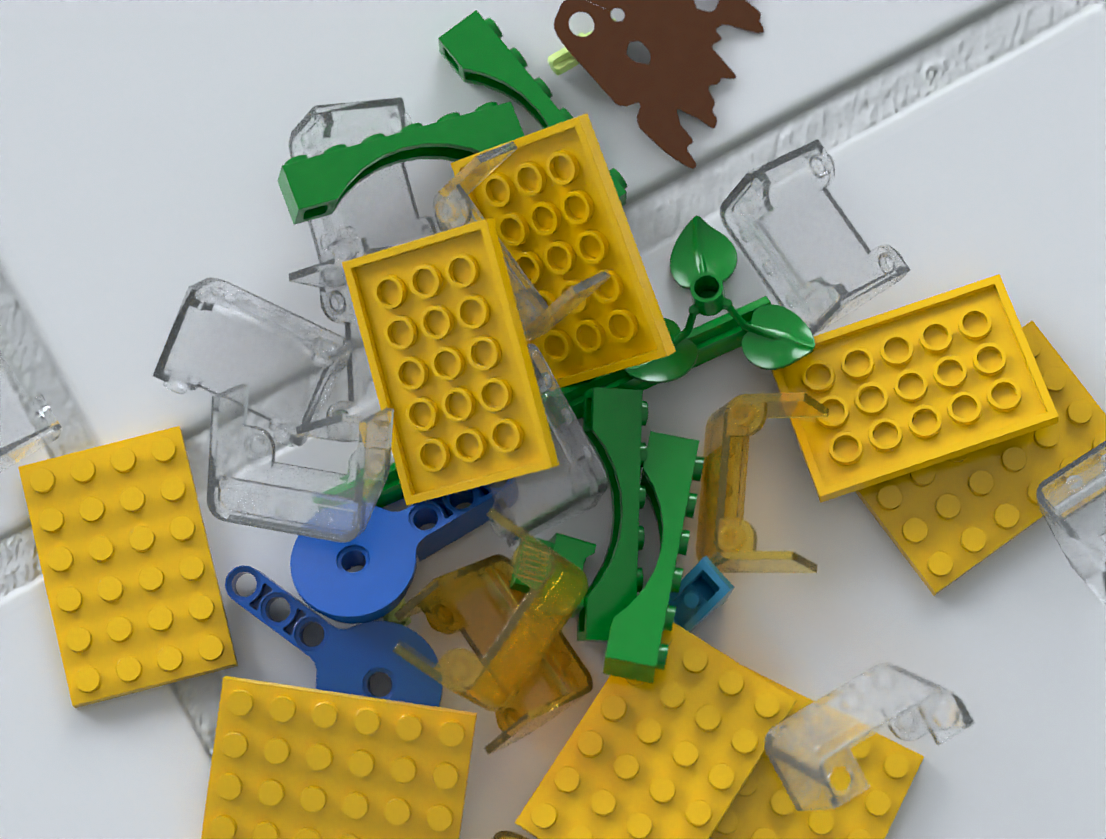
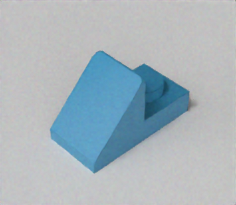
M707 556L702 558L681 580L679 593L670 592L668 605L676 606L673 622L690 633L713 610L723 605L735 588Z

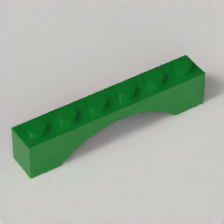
M475 10L438 38L440 53L464 82L485 86L506 95L521 105L540 124L542 129L573 118L567 109L562 107L559 110L551 101L552 93L545 82L539 77L534 80L525 68L528 65L521 53L515 47L509 50L500 39L503 37V34L490 17L484 20L479 12ZM612 168L609 172L621 205L624 206L627 196L625 189L628 186L622 175L615 168Z
M511 101L500 105L497 102H489L476 108L475 112L460 115L459 112L449 113L439 118L437 122L425 126L422 123H413L402 128L399 133L385 136L383 133L374 134L365 138L362 143L349 147L346 144H338L326 149L323 154L308 158L307 155L295 156L287 160L285 165H282L278 184L293 224L296 225L333 214L342 199L359 182L373 173L394 164L418 159H442L455 162L525 135Z
M593 387L584 392L583 434L595 449L605 469L612 497L613 521L610 542L603 563L590 586L582 594L585 601L583 609L577 614V641L608 643L613 617L633 602L637 597V592L642 591L643 569L638 567V551L643 549L645 532L644 527L639 525V509L644 508L646 489L644 484H640V469L643 467L644 461L647 460V446L645 442H641L642 426L646 425L648 419L647 401H642L643 390Z
M650 431L647 445V460L644 461L640 484L645 485L646 497L651 504L657 521L660 540L659 558L656 568L645 588L628 607L613 617L602 674L653 683L655 670L665 669L669 645L661 643L663 630L672 631L676 606L668 605L670 592L679 593L684 569L675 567L677 555L686 556L691 531L683 530L684 518H693L698 494L690 493L692 480L700 482L705 458L697 456L699 440Z

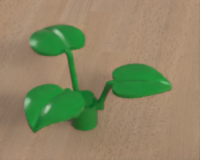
M696 215L680 233L670 257L672 277L680 287L690 289L693 303L688 309V319L682 331H680L679 326L673 320L664 318L676 352L663 358L626 368L625 372L630 377L647 383H666L685 376L693 368L698 358L697 346L686 338L692 332L696 316L698 314L713 316L720 313L723 309L728 311L743 330L748 331L742 339V351L747 360L760 369L778 370L790 366L812 353L815 348V341L806 323L797 314L780 305L768 304L759 306L752 314L751 324L743 319L732 305V301L725 297L723 282L732 276L737 267L736 249L725 235Z

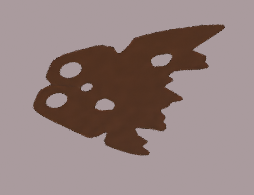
M564 0L554 20V30L562 44L615 104L630 106L640 103V109L636 117L639 128L664 152L692 169H695L697 164L688 152L687 147L693 143V140L681 126L677 109L698 118L710 128H715L717 124V118L713 113L715 101L709 92V86L717 85L722 78H736L735 73L712 48L713 44L722 39L716 31L717 27L729 25L755 33H763L765 31L760 23V12L746 0H719L716 8L711 12L698 9L694 0ZM615 8L624 11L625 17L620 22L614 21L611 17V11ZM584 12L591 16L594 21V29L591 34L580 37L572 33L569 27V20L573 14ZM639 41L647 48L651 58L649 64L635 62L626 55L630 42Z

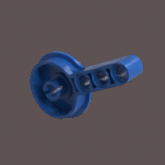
M516 477L499 481L506 483L500 488L491 487L494 484L491 483L418 502L399 512H391L369 504H346L321 513L304 527L292 549L290 571L298 594L309 607L337 622L360 624L385 616L406 595L415 576L417 557L419 562L516 504L519 498ZM461 503L471 504L469 507L464 509L455 508L457 505ZM425 524H435L429 530L420 529ZM354 566H364V568L358 572H348V570Z
M241 565L233 568L228 573L225 579V589L229 597L314 661L317 669L316 689L434 707L440 706L443 693V675L439 660L426 640L412 629L389 621H370L348 629H338L261 571L250 566ZM252 574L257 582L256 589L250 596L242 597L237 592L236 582L242 575ZM284 598L289 602L290 614L284 621L276 622L271 618L269 609L272 602L276 599ZM312 623L320 624L324 630L322 642L315 647L308 646L303 639L304 629ZM378 673L387 674L392 681L390 692L383 697L375 696L370 689V678Z

